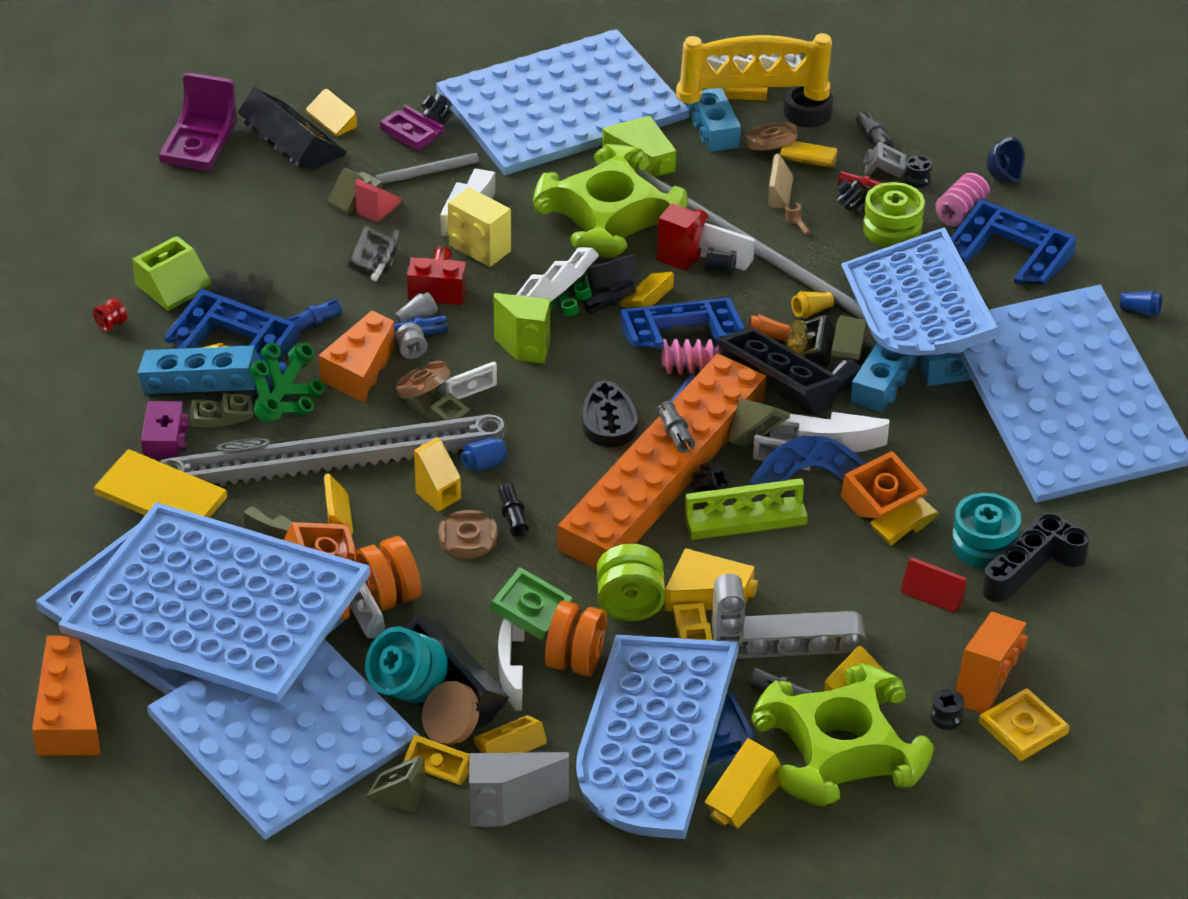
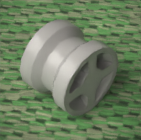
M404 324L396 331L395 338L403 357L415 359L426 352L428 348L427 341L424 338L422 328L418 324Z

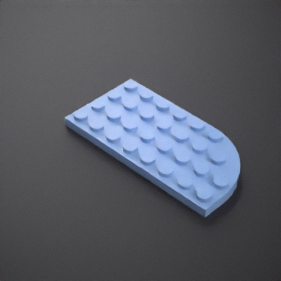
M945 227L841 263L844 274L872 336L881 346L888 350L907 355L958 354L964 351L965 348L978 344H987L992 339L1000 337L998 327Z
M632 635L615 636L579 746L576 761L577 777L582 795L590 808L600 818L621 830L637 835L675 839L686 838L738 656L737 642Z

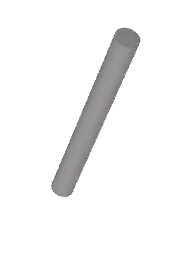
M477 153L378 174L375 175V178L382 181V184L476 164L479 162Z

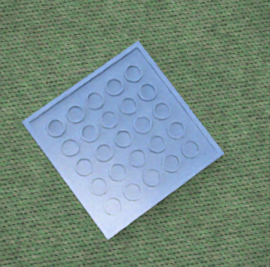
M325 639L279 703L195 677L147 706L148 715L264 840L408 750L414 734L419 736Z

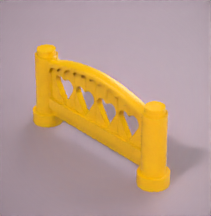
M821 33L817 34L813 41L808 42L783 36L751 35L727 38L702 44L701 39L696 36L687 37L683 43L681 78L676 87V98L683 103L692 104L701 100L702 89L804 86V95L807 98L815 101L825 100L830 94L828 75L832 50L831 37ZM763 54L769 56L773 54L780 55L779 59L767 70L759 60V57ZM787 54H805V58L795 69H792L785 59ZM711 55L717 57L721 55L728 56V59L718 71H715L707 60ZM736 55H753L754 58L744 70H740L733 60Z

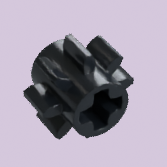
M439 93L434 97L432 95L427 96L420 105L425 109L422 114L438 123H447L454 114L449 110L452 106L451 101Z
M845 179L837 187V191L840 194L836 199L846 210L850 212L855 207L860 211L865 206V196L868 190L860 181L854 179L850 183Z
M711 462L700 464V470L693 472L692 485L696 492L727 489L729 478L727 472L721 468V464L712 465Z

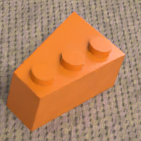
M373 310L370 311L318 355L320 380L365 403L371 386H374L377 382V375L380 369L385 367L395 348L394 321Z
M992 611L964 649L955 689L964 698V708L982 714L993 707L1012 666H1015L1019 653L1025 651L1028 642V635L1024 634L1026 622Z

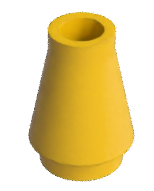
M800 291L791 300L793 313L795 316L802 317L803 319H807L834 306V297L831 292Z

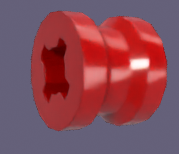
M114 297L107 300L106 305H98L92 311L96 324L104 332H109L114 329L115 324L121 325L128 319L123 304Z

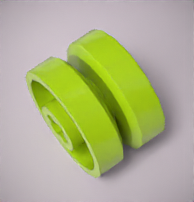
M888 182L874 186L867 192L865 199V216L863 221L865 236L872 243L881 247H890L921 236L922 217L925 207L923 194L908 184Z
M622 544L612 547L602 554L597 562L598 604L601 609L605 610L611 618L621 621H640L650 618L659 612L665 603L664 566L660 555L650 547L640 544Z

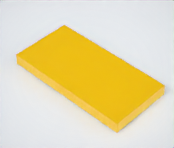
M130 449L119 458L94 486L95 495L142 515H146L152 506L158 502L210 518L228 497L226 489Z

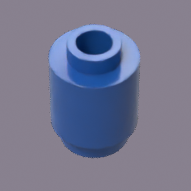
M490 437L465 445L464 452L461 453V459L466 469L476 473L501 465L502 461L507 459V450L500 438L494 439Z

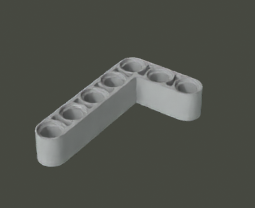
M728 573L719 576L714 582L712 609L713 640L737 642L739 649L737 659L852 653L858 646L863 648L866 646L867 641L862 616L857 612L840 611L745 616L746 605L741 578L735 574Z

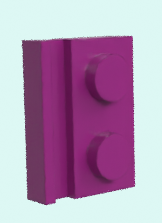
M408 105L403 106L402 111L397 110L380 121L381 131L416 151L434 141L438 134H444L443 125Z

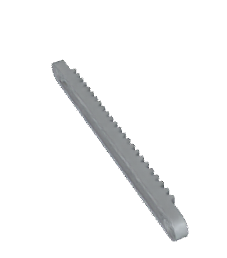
M480 415L262 445L242 450H225L167 458L160 462L214 485L219 483L221 486H225L227 481L236 485L238 480L241 479L244 483H248L250 478H254L258 482L263 476H266L268 480H272L274 475L283 478L286 473L294 477L299 471L303 475H307L309 470L318 473L321 468L330 472L332 467L342 470L344 465H348L351 469L356 463H359L361 467H365L367 462L377 465L379 460L387 464L392 458L396 462H400L402 457L409 461L414 456L415 449L436 437L441 439L447 452L451 450L453 454H457L459 449L464 450V446L490 437L502 440L504 438V421L496 415ZM487 427H493L497 430L493 432H486L483 429Z

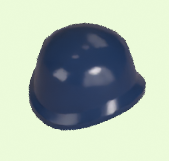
M1004 138L988 152V171L994 179L999 181H1011L1012 183L1022 181L1025 162L1024 147L1018 138Z

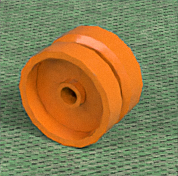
M399 535L382 540L379 549L372 544L355 550L354 561L369 565L371 575L365 583L381 612L394 608L396 600L401 604H405L420 598L421 581L419 571L409 547Z
M562 600L553 614L545 647L546 667L564 671L571 664L573 673L591 677L598 666L607 629L606 611L588 607L581 613L578 604Z

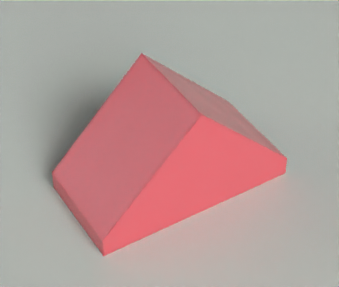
M359 179L355 182L356 214L377 223L399 205L402 200L401 197Z

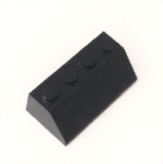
M256 87L252 88L237 112L245 119L243 123L254 131L259 130V136L271 144L274 142L275 146L273 148L285 156L290 155L289 161L301 169L305 165L315 170L344 156L347 152L289 104Z
M753 327L718 339L717 345L723 356L766 375V388L776 391L783 399L793 401L810 414H817L832 407L840 378Z
M417 614L406 629L435 638L444 647L447 656V674L444 682L456 681L470 687L478 698L476 711H479V719L474 730L492 722L510 697L440 621ZM425 702L417 704L423 709Z

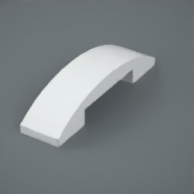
M504 619L498 640L499 677L503 691L510 697L508 699L509 703L516 711H522L523 666H511L512 641L524 642L525 630Z

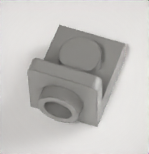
M878 142L873 150L869 149L864 157V174L870 176L875 168L879 167L884 172L900 178L905 171L906 154Z

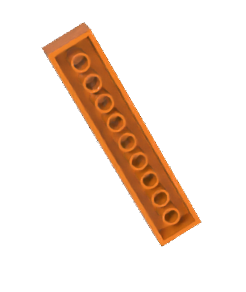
M717 353L672 401L679 416H682L688 424L687 430L695 441L694 448L691 449L686 442L685 444L689 452L680 453L673 439L664 431V423L659 416L559 523L557 550L597 570V562L602 554L610 548L622 544H636L692 482L693 472L700 470V464L710 462L729 441L728 437L739 399L763 403L765 400L766 375Z

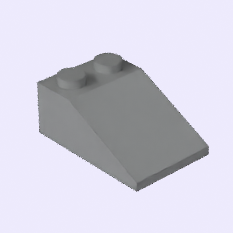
M569 752L470 753L471 827L505 826L568 801Z

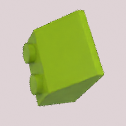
M494 293V340L517 361L545 364L550 345V299Z

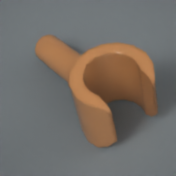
M795 203L794 209H789L785 206L786 222L798 225L803 234L809 236L811 232L801 217V205Z

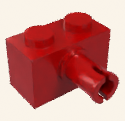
M672 203L658 219L657 260L684 271L693 262L696 263L701 255L699 243L702 227L708 222L709 217L707 213L702 209L692 211Z
M442 246L437 247L434 251L433 259L411 257L407 273L408 300L411 301L419 293L423 295L428 292L433 297L435 303L463 305L467 288L466 262L450 260L452 252L446 246H444L443 254H440Z

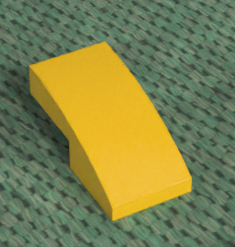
M921 497L882 518H875L870 524L872 529L892 546L911 529L917 534L939 514Z
M703 602L673 605L672 613L678 638L713 640Z

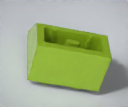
M178 236L132 258L135 285L167 311L194 298L201 289L207 291L213 288L212 282L195 250Z

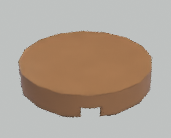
M784 122V126L779 127L777 123L760 125L753 128L749 135L745 136L747 147L752 150H771L784 147L797 139V127L789 122Z
M430 362L426 365L427 369L421 371L419 368L414 369L404 375L396 384V390L400 398H413L442 384L451 374L446 362Z
M476 510L456 511L450 514L449 519L445 522L443 519L440 523L438 540L441 548L447 554L456 558H479L490 553L496 546L498 528L496 522L492 518L491 520L487 518L483 512Z
M447 681L436 686L427 696L422 711L423 728L431 740L451 746L450 744H459L465 741L471 735L479 719V711H476L478 698L473 690L462 683Z

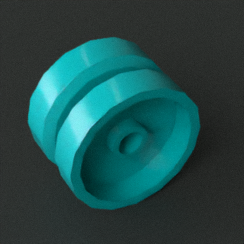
M994 493L973 494L961 500L955 510L952 535V549L955 555L968 565L976 568H986L1020 534L1021 513L1017 505L1008 498Z
M400 626L391 627L380 633L370 645L366 656L365 672L369 684L377 692L413 704L426 701L427 696L436 686L444 682L447 674V656L444 647L435 638Z

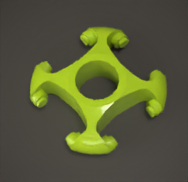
M606 144L594 154V159L598 166L570 176L560 181L559 176L555 172L542 173L533 196V206L536 213L547 215L550 212H559L580 226L584 231L573 233L570 238L572 246L576 250L578 247L593 248L599 254L597 258H617L619 254L627 249L625 237L642 229L658 225L659 217L672 203L687 208L688 204L685 189L674 186L668 193H662L636 174L635 171L645 170L650 164L648 157L642 149L617 144Z
M864 663L851 666L844 671L847 686L832 691L793 696L792 685L785 680L779 682L775 680L766 688L757 701L751 716L755 728L761 732L768 731L771 728L782 729L795 743L806 764V767L802 768L783 765L778 769L777 777L783 791L801 801L825 808L826 805L840 800V791L837 786L840 783L873 776L892 775L896 787H908L911 789L919 781L931 762L934 746L930 739L923 735L916 737L911 744L904 743L880 711L879 705L886 702L900 703L906 698V691L902 680L883 669ZM830 731H846L854 733L859 738L840 740L831 738L825 733Z

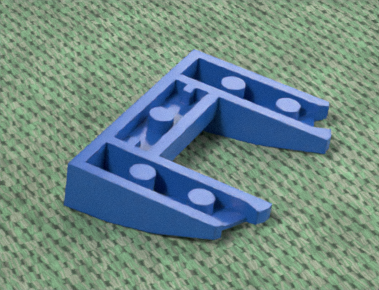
M983 199L978 201L951 236V240L965 264L995 234L1035 250L1014 278V284L1023 285V282H1035L1045 285L1074 255L1077 240L1076 236Z
M204 289L198 292L164 336L165 342H173L177 349L196 348L216 326L254 339L249 346L255 345L259 360L265 363L266 361L261 355V350L269 342L279 346L281 350V355L277 358L279 362L299 339L296 323Z
M730 298L620 310L623 335L629 344L636 347L664 349V342L658 329L668 330L673 326L686 325L695 327L700 325V323H705L708 331L717 341L719 338L745 330Z

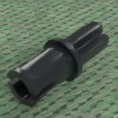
M632 279L610 287L603 286V290L593 294L587 300H582L584 305L587 304L584 307L586 312L591 315L608 305L615 306L617 301L636 292V284Z
M513 484L500 485L498 491L503 504L501 513L507 519L510 533L514 537L523 536L526 534V531H529V526L524 516L525 506L518 500Z

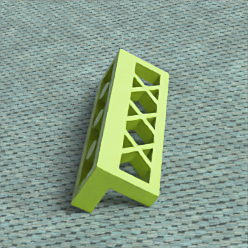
M801 478L686 494L685 523L691 540L807 525L808 514L803 503V480ZM795 490L794 497H780L785 491ZM756 495H766L762 501H752ZM727 499H737L733 505L724 506L722 504ZM708 503L703 509L693 510V504Z

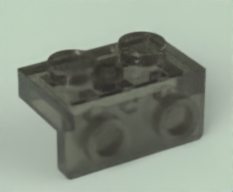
M365 226L358 238L347 267L377 281L381 272L387 274L392 265L393 259L389 257L395 255L400 245V242L396 241L400 231L395 229L390 238Z
M222 270L221 273L211 278L210 292L261 311L265 309L266 294L273 290V279L265 278V274L249 273L248 276H240L238 271Z

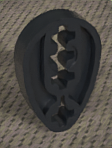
M603 380L595 383L584 401L582 419L584 435L592 443L604 447H617L629 443L634 439L638 430V415L633 402L624 390L614 382ZM607 413H610L612 416L614 433H610L608 430Z

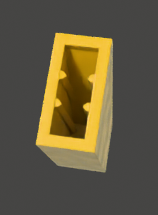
M685 548L665 588L664 611L672 612L673 605L701 602L704 603L705 610H712L714 582L719 576L728 573L735 574L741 578L746 605L749 597L754 598L757 591L758 580L754 579L755 567Z
M747 738L705 800V804L711 812L709 815L711 819L724 827L730 824L738 829L780 786L777 771L781 764L774 752Z

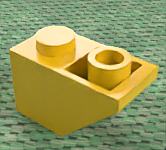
M436 437L415 449L416 494L438 512L460 500L461 477L441 439Z

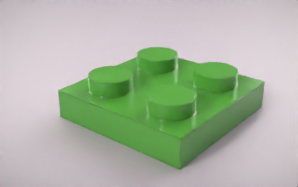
M519 567L492 600L489 610L538 639L543 640L548 634L550 623L558 604L562 600L571 602L572 597Z

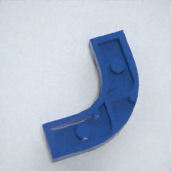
M822 436L800 437L780 445L771 452L749 480L748 484L756 485L786 481L797 470L807 466L819 467L843 483L846 473L867 462L836 440Z

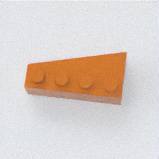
M47 636L32 727L36 756L101 755L80 641L71 636Z

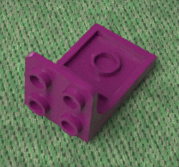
M187 72L183 76L184 100L181 115L159 153L160 163L210 171L237 123L234 82L227 78Z

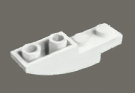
M832 412L830 419L790 414L789 419L770 431V438L790 441L800 437L822 436L842 443L854 453L887 445L890 420Z

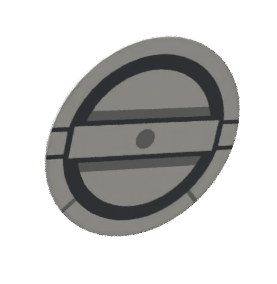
M261 438L236 440L217 446V449L242 450L255 448L269 443V440Z

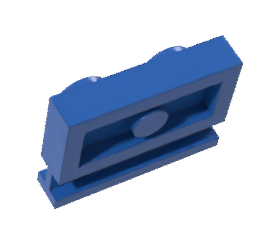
M732 692L728 693V697L725 698L710 753L730 747L740 749L747 738L755 742V736Z

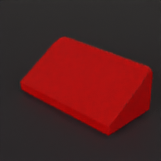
M911 557L902 581L901 593L955 613L964 601L967 578Z

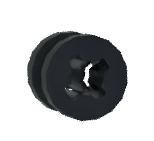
M913 155L907 158L905 182L916 188L927 186L931 181V174L929 172L932 169V161L923 155Z
M943 689L934 694L932 699L933 708L930 715L932 723L944 730L957 728L961 724L963 717L964 698L962 695L950 689Z

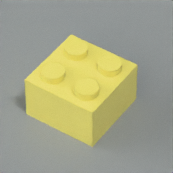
M468 187L448 202L449 246L489 267L493 266L511 252V209Z

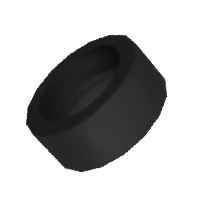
M792 86L786 90L783 111L785 117L791 123L803 127H817L830 120L833 110V96L831 92L825 100L815 101L804 95V86ZM809 102V103H815V104H817V105H819V106H816V107H804V106H800V105H798V104H799V103Z
M634 254L593 264L586 270L591 289L640 276Z

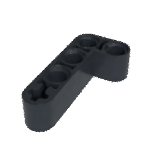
M1046 513L1039 516L986 566L983 583L984 597L992 602L1005 601L1051 557L1069 567L1082 566L1087 558L1090 540L1088 532L1054 513Z

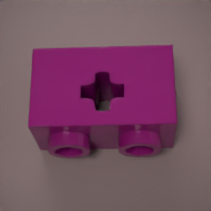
M147 402L141 437L142 454L160 462L167 458L180 457V451H185L186 434L183 431H188L189 414L184 413L183 402Z

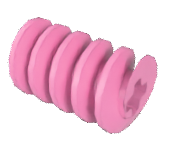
M976 173L964 174L937 199L935 205L938 217L947 226H959L980 199L985 200L988 198L990 186L982 176Z
M663 339L664 349H662L661 366L662 368L665 367L668 375L672 374L674 367L677 368L679 375L683 374L685 367H688L689 373L694 375L697 367L701 371L717 353L719 354V347L717 345L714 348L710 339H708L705 347L702 346L700 339L696 340L694 347H691L689 339H685L683 347H680L678 340L674 339L672 346L669 347L667 340Z

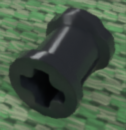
M709 247L706 254L705 271L710 272L712 269L726 271L728 275H733L736 267L737 251L732 250L731 253L716 251L714 247Z

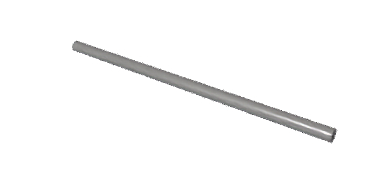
M644 170L635 171L636 174L662 193H668L672 188ZM688 198L687 209L692 211L695 209L704 210L709 217L708 224L754 238ZM755 239V255L815 292H831L836 305L857 318L865 320L855 299Z

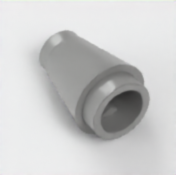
M428 292L423 295L419 293L395 313V318L398 323L413 321L415 317H420L421 319L434 317V313L438 312V308L433 297Z

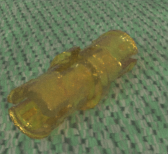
M795 320L790 324V331L786 335L785 343L787 348L803 356L804 349L808 343L806 334L808 327H805V322Z

